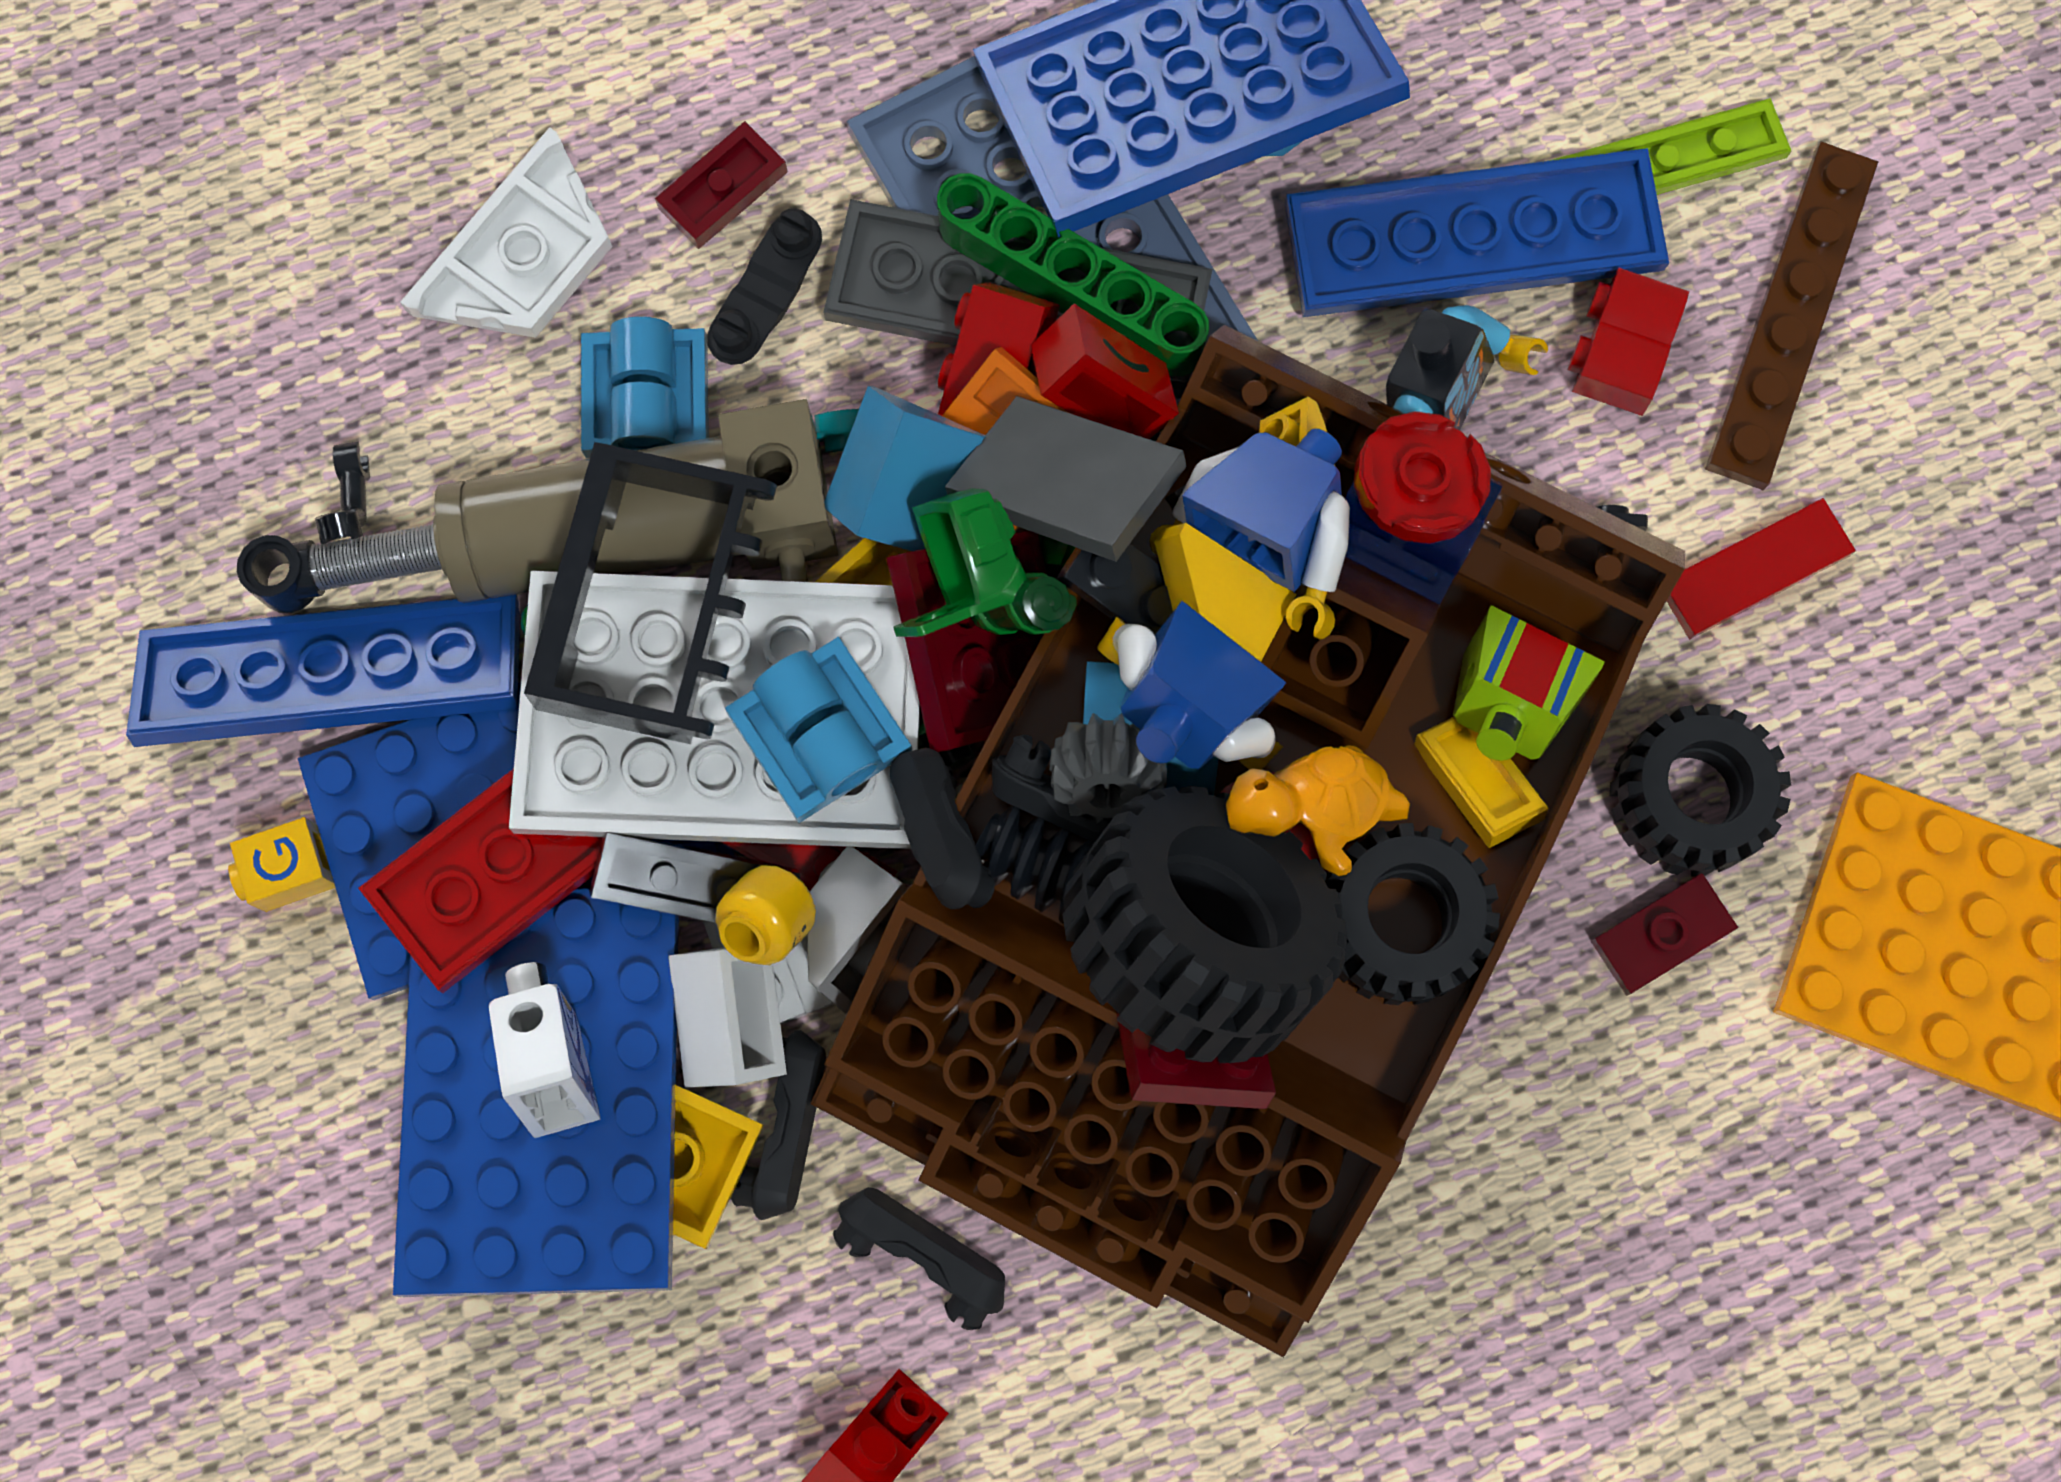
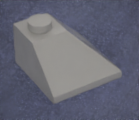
M848 846L836 860L829 863L823 869L818 882L810 891L816 909L814 926L807 934L808 982L846 1015L896 904L908 889L902 882L862 853Z

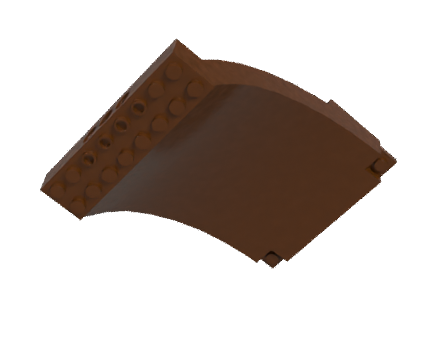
M1223 325L1210 335L1177 406L1179 414L1167 422L1156 440L1158 443L1183 450L1187 467L1130 544L1160 565L1158 555L1154 554L1150 547L1149 540L1151 534L1162 525L1174 524L1176 518L1172 515L1173 510L1165 498L1188 482L1195 466L1201 460L1234 449L1248 438L1259 433L1260 420L1306 397H1310L1317 402L1327 433L1337 440L1342 450L1341 457L1335 463V467L1340 472L1342 496L1350 507L1348 547L1336 590L1334 592H1327L1324 602L1331 608L1335 617L1334 628L1330 635L1321 640L1314 637V626L1318 621V611L1316 608L1305 612L1299 632L1289 627L1285 615L1261 661L1262 664L1286 682L1278 694L1257 716V718L1264 719L1271 724L1275 733V741L1283 746L1262 770L1269 771L1270 773L1278 772L1292 762L1319 749L1330 746L1333 748L1345 747L1347 745L1355 746L1379 763L1386 771L1387 777L1394 789L1403 793L1409 801L1408 818L1396 821H1378L1363 836L1347 842L1342 850L1346 852L1356 841L1364 840L1372 831L1384 827L1386 832L1392 831L1398 824L1413 823L1414 831L1422 832L1428 825L1443 829L1441 839L1449 843L1456 837L1464 841L1469 846L1463 853L1471 862H1474L1479 857L1489 869L1481 875L1486 886L1495 884L1499 897L1491 904L1492 912L1500 913L1499 928L1491 933L1489 939L1494 942L1489 956L1480 961L1477 966L1479 969L1466 981L1442 996L1439 995L1428 1002L1413 1005L1412 1001L1403 1002L1398 1006L1383 1004L1384 998L1376 995L1368 999L1356 993L1359 986L1348 979L1343 983L1337 978L1333 983V987L1275 1050L1267 1054L1276 1094L1267 1109L1134 1101L1131 1099L1116 1010L1108 1002L1101 1005L1089 990L1091 980L1087 973H1078L1071 958L1070 948L1074 942L1066 941L1064 924L1058 920L1061 901L1057 900L1044 912L1036 910L1034 907L1036 887H1033L1019 900L1013 898L1010 895L1012 875L1010 874L1000 884L995 886L991 899L984 906L972 908L967 904L960 909H949L940 903L926 881L921 867L912 885L896 904L824 1065L827 1066V1069L811 1105L925 1165L918 1181L1156 1309L1164 1295H1167L1284 1358L1304 1322L1309 1323L1401 1164L1406 1141L1434 1090L1540 876L1621 698L1644 640L1685 570V550L1487 453L1485 455L1491 468L1490 493L1473 524L1454 538L1431 544L1404 541L1380 529L1362 509L1354 488L1355 462L1367 438L1376 431L1379 425L1390 417L1405 413ZM1301 583L1294 592L1296 594L1294 600L1305 596L1306 585ZM1070 589L1068 591L1069 594L1076 596V608L1071 620L1060 629L1044 633L955 800L960 815L969 826L975 845L992 816L996 813L1001 815L1011 806L999 799L992 791L993 759L1000 755L1007 756L1014 742L1013 738L1020 735L1032 737L1033 745L1031 749H1034L1037 743L1042 741L1052 750L1055 746V739L1065 735L1068 722L1083 724L1087 661L1114 663L1106 658L1097 648L1114 621ZM1492 605L1605 661L1575 712L1539 759H1529L1516 752L1511 758L1549 808L1545 820L1488 848L1429 769L1414 743L1417 734L1454 717L1453 711L1464 652ZM1219 759L1214 796L1220 794L1226 786L1235 782L1238 776L1249 771V769L1239 760L1225 762ZM1050 761L1044 771V774L1052 776ZM1021 810L1019 825L1025 828L1036 816ZM1045 821L1043 838L1049 840L1062 828ZM1070 832L1067 851L1073 853L1087 839ZM986 861L982 866L988 867V862ZM1392 878L1380 882L1372 890L1368 900L1369 919L1374 931L1384 943L1400 952L1421 954L1431 949L1438 942L1442 930L1441 912L1434 897L1423 886L1411 880ZM1193 913L1203 924L1218 934L1210 924Z

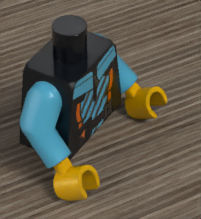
M1474 306L1447 307L1442 313L1432 309H1424L1419 315L1388 376L1386 383L1387 405L1405 414L1415 411L1442 415L1456 422L1454 428L1460 430L1495 361V354L1499 353L1500 365L1505 370L1537 375L1538 371L1532 369L1528 364L1529 351L1547 353L1548 346L1540 338L1510 335L1509 327Z

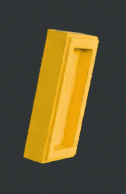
M1452 717L1417 734L1414 744L1429 769L1487 847L1491 848L1545 820L1549 808L1511 758L1498 761L1486 757L1477 747L1476 739L1479 733L1459 724Z

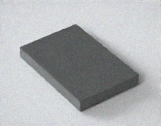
M1016 396L985 435L986 437L983 442L973 450L946 484L945 489L947 495L971 488L988 490L993 499L1001 502L1013 525L1117 562L1187 466L1183 450Z

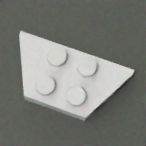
M550 127L400 301L407 313L418 318L536 338L613 247L556 131Z

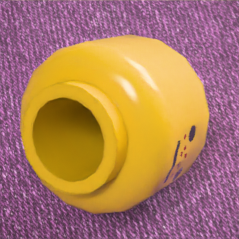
M762 865L748 871L723 896L716 907L715 921L722 944L735 958L752 964L772 965L784 960L809 933L815 923L816 909L811 893L798 877L778 866Z

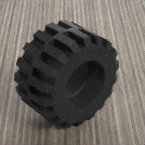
M1706 704L1697 712H1695L1693 705L1678 708L1670 716L1664 714L1627 746L1628 750L1618 758L1613 769L1619 772V775L1610 782L1609 796L1618 797L1619 804L1611 809L1614 822L1617 823L1625 820L1629 828L1627 832L1621 835L1629 847L1638 841L1646 849L1641 854V859L1650 865L1658 860L1666 862L1664 871L1675 875L1685 870H1691V877L1698 876L1701 873L1706 876L1714 870L1721 872L1734 866L1762 849L1764 842L1775 837L1782 826L1776 820L1788 813L1791 800L1780 795L1783 790L1791 786L1790 771H1778L1776 764L1783 760L1785 756L1779 745L1769 750L1763 739L1770 733L1761 724L1750 730L1744 725L1748 715L1734 709L1727 716L1723 717L1721 716V705ZM1679 758L1698 759L1708 763L1721 774L1727 784L1730 795L1729 811L1722 823L1706 824L1688 817L1678 808L1671 796L1668 784L1669 770L1674 760Z
M1413 823L1398 824L1392 831L1387 832L1382 827L1370 832L1364 840L1356 841L1346 850V855L1352 861L1350 873L1343 876H1338L1331 872L1327 874L1328 878L1325 883L1328 889H1336L1342 904V915L1339 918L1346 922L1347 947L1345 948V963L1338 978L1343 983L1348 979L1359 986L1356 993L1368 999L1376 995L1384 998L1383 1004L1397 1006L1403 1002L1412 1001L1413 1005L1428 1002L1439 995H1444L1469 979L1479 969L1477 966L1480 961L1489 956L1494 942L1489 939L1491 933L1499 928L1500 913H1493L1491 904L1499 897L1495 884L1486 886L1481 876L1489 869L1480 857L1474 862L1468 859L1463 852L1469 845L1458 837L1451 843L1441 839L1443 829L1428 825L1422 832L1414 831ZM1392 878L1411 880L1423 886L1434 897L1441 912L1442 930L1438 942L1431 949L1421 954L1404 953L1393 949L1379 938L1369 919L1368 900L1372 890L1380 882Z

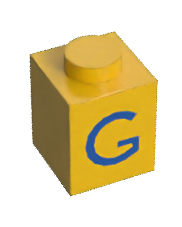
M306 817L230 843L235 863L228 866L232 887L241 901L246 900L247 904L262 911L268 912L336 888L317 824Z

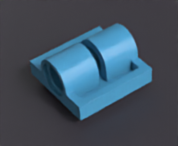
M628 317L612 323L610 332L581 333V451L585 458H590L594 442L636 451L709 438L708 343L704 328L673 329L671 324L661 319Z
M839 636L813 653L803 650L780 660L757 678L753 684L752 691L725 707L732 723L798 823H801L892 765V762L899 754L912 751V745Z

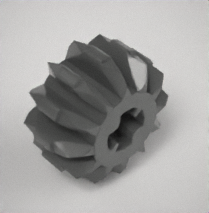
M1093 713L1088 725L1079 722H1068L1065 735L1055 739V746L1051 750L1050 755L1051 786L1054 789V800L1068 804L1070 816L1089 814L1092 815L1095 824H1098L1104 818H1113L1119 813L1124 804L1134 797L1145 795L1152 790L1166 788V763L1152 762L1143 756L1136 744V737L1140 729L1134 724H1127L1122 713L1114 720H1103Z

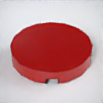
M1414 411L1390 417L1379 425L1376 431L1367 438L1355 462L1354 488L1362 509L1380 529L1404 541L1431 544L1456 537L1473 524L1490 493L1491 468L1482 445L1471 434L1467 438L1462 431L1454 428L1456 422L1439 414Z

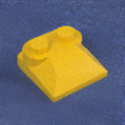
M675 1085L673 1235L707 1249L764 1125Z

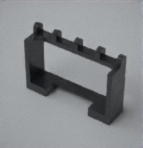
M594 442L524 690L525 696L535 710L690 745L693 737L711 739L715 725L704 719L692 717L701 678L720 682L727 680L730 667L724 663L706 658L718 615L738 619L743 618L746 603L723 594L734 552L749 556H758L760 554L762 540L752 535L740 533L746 509L753 510L755 499L774 500L777 485L762 478ZM626 482L728 504L673 713L569 690L579 654L574 646L576 633L605 529L613 530Z

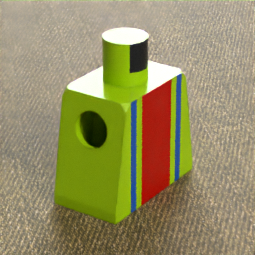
M1491 605L1464 652L1453 716L1459 724L1479 733L1476 739L1477 747L1486 757L1504 761L1512 758L1517 752L1529 759H1539L1575 712L1603 668L1605 661Z

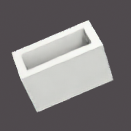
M725 947L669 955L685 1088L740 1085L787 1075L773 964L758 965L744 962L735 958Z

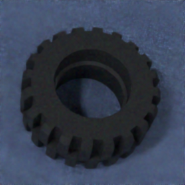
M1173 786L1149 791L1147 794L1136 796L1124 804L1073 871V877L1067 883L1063 897L1065 908L1063 921L1066 941L1074 942L1070 948L1071 958L1078 973H1087L1091 980L1089 990L1099 1003L1103 1005L1108 1002L1120 1014L1117 1021L1132 1033L1139 1029L1150 1036L1151 1045L1165 1052H1172L1175 1049L1185 1051V1059L1198 1062H1212L1217 1057L1219 1063L1245 1062L1252 1057H1262L1275 1050L1333 987V983L1340 976L1345 963V948L1347 947L1346 922L1339 918L1342 915V904L1336 889H1328L1325 883L1327 873L1316 858L1312 860L1308 858L1301 849L1304 843L1290 830L1286 834L1283 832L1275 837L1252 832L1241 833L1230 828L1226 810V802L1230 794L1223 792L1213 796L1209 795L1207 788L1187 786L1180 788L1178 791ZM1193 913L1210 924L1218 934L1203 924Z

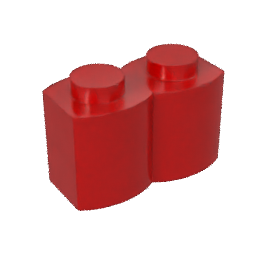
M1619 267L1610 285L1599 282L1586 317L1597 320L1592 336L1588 338L1580 335L1567 368L1568 371L1578 374L1572 392L1643 416L1657 390L1690 291Z

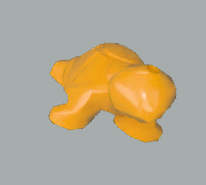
M1351 745L1340 746L1339 748L1330 746L1319 749L1292 762L1274 775L1269 771L1252 768L1237 777L1226 802L1230 828L1241 833L1252 832L1275 837L1291 829L1299 822L1309 829L1323 869L1338 876L1347 875L1352 870V861L1342 850L1347 842L1363 836L1378 821L1407 819L1410 809L1409 801L1403 793L1394 789L1384 768L1364 754L1361 749Z

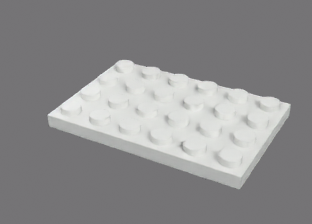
M531 571L509 829L514 834L603 837L609 832L647 839L911 849L904 829L905 819L890 779L891 765L801 823H798L725 710L726 706L752 691L753 684L757 678L780 660L803 650L813 653L839 636L912 745V751L918 750L920 703L905 637H896L893 629L894 626L901 624L892 585L727 579L723 595L742 600L746 603L743 618L738 619L722 615L717 617L706 659L724 663L730 668L725 682L701 678L692 717L704 719L715 726L711 739L693 737L690 745L535 710L525 696L524 690L558 572ZM593 573L574 641V646L579 654L569 690L673 713L709 578Z

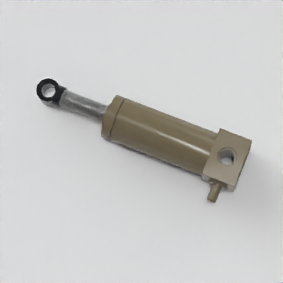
M807 399L718 414L721 436L636 450L762 478L777 485L774 500L755 499L753 510L746 509L740 533L752 535L762 540L758 556L746 555L752 570L780 566L782 581L808 582L806 561L839 556L832 514L825 507L828 489L820 442L817 440V431ZM589 459L475 478L466 482L458 481L438 485L435 491V516L433 524L424 525V527H412V529L408 528V530L401 529L400 531L396 530V532L389 531L384 534L365 535L356 539H341V541L337 540V542L333 541L321 545H315L312 540L291 543L289 540L277 535H264L253 539L240 553L237 559L236 570L239 581L253 596L268 608L279 613H293L304 609L313 601L314 597L323 596L327 589L354 586L355 584L370 583L378 580L382 581V579H394V577L398 578V576H410V574H421L422 572H433L434 570L441 569L448 577L452 591L461 603L529 592L531 571L558 572ZM626 482L613 530L605 529L593 573L629 575L714 560L728 504ZM734 552V556L743 555ZM289 564V572L286 578L276 585L268 586V578L271 572L279 565Z

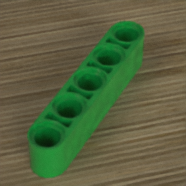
M959 173L949 177L941 185L937 194L939 229L943 240L950 247L1032 296L1060 304L1059 312L1063 314L1073 304H1076L1167 364L1170 376H1185L1194 371L1209 335V320L1205 312L1197 304L1070 229L1060 231L1061 237L1058 238L1051 218L982 177L971 173ZM963 206H971L980 211L976 217L971 219H960L952 214L956 209ZM1014 237H1023L1033 243L1030 248L1023 251L1011 250L1004 244ZM1067 268H1076L1084 272L1087 277L1077 283H1069L1061 280L1057 274ZM1128 299L1134 301L1140 309L1133 314L1123 315L1115 312L1110 305L1117 300ZM1171 331H1183L1188 333L1194 342L1185 347H1176L1169 344L1163 336Z

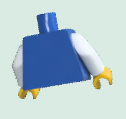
M1321 429L1310 430L1297 446L1265 432L1253 435L1239 448L1236 447L1201 460L1195 466L1172 511V515L1176 518L1174 524L1162 525L1151 534L1149 542L1152 552L1158 555L1154 541L1160 530L1186 522L1265 573L1273 582L1293 592L1298 589L1301 583L1306 585L1305 596L1293 600L1286 609L1287 623L1292 630L1299 632L1305 612L1316 608L1318 611V621L1314 626L1313 635L1319 640L1326 638L1334 628L1335 617L1331 608L1324 602L1327 592H1334L1336 590L1347 552L1350 507L1342 496L1340 472L1334 466L1342 454L1339 443L1332 435Z
M1181 601L1155 635L1145 626L1125 624L1122 619L1116 617L1097 648L1106 658L1119 665L1120 679L1128 687L1120 709L1123 716L1140 729L1136 737V744L1145 758L1161 764L1168 763L1176 757L1189 768L1200 769L1215 756L1225 762L1239 760L1249 770L1252 768L1262 770L1283 748L1279 742L1275 741V733L1271 724L1264 719L1257 718L1286 684L1277 674L1183 601Z

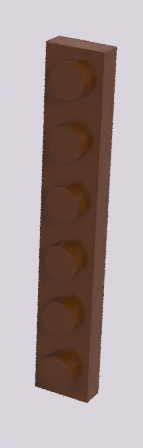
M1822 141L1816 147L1705 470L1763 491L1770 484L1879 161Z

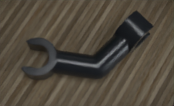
M359 441L334 445L333 447L334 468L340 481L341 510L315 518L321 544H326L331 540L350 536L351 539H356L363 536L361 527L364 526L367 519L365 481L370 479L368 455L360 457Z

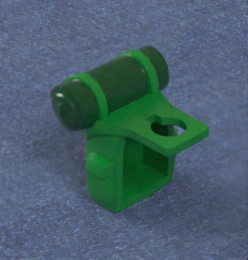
M971 488L912 507L922 541L946 605L894 626L893 629L896 637H920L971 617L977 627L995 635L1013 634L1019 630L1029 634L1050 633L1053 630L1062 628L1071 620L1076 608V596L1069 594L1066 585L1044 573H1025L1019 558L1015 556L1010 539L1015 534L1013 523L1010 521L1001 502L993 499L988 490Z

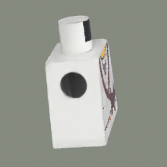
M531 962L509 969L505 974L509 995L496 998L489 1003L503 1098L534 1138L601 1120L578 1020L572 1007L558 985L549 984L544 964Z

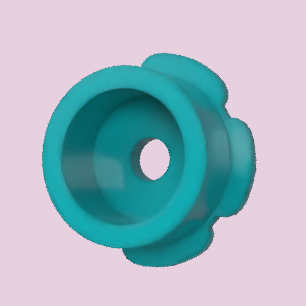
M859 409L837 410L814 415L817 440L819 442L824 441L825 452L844 451Z

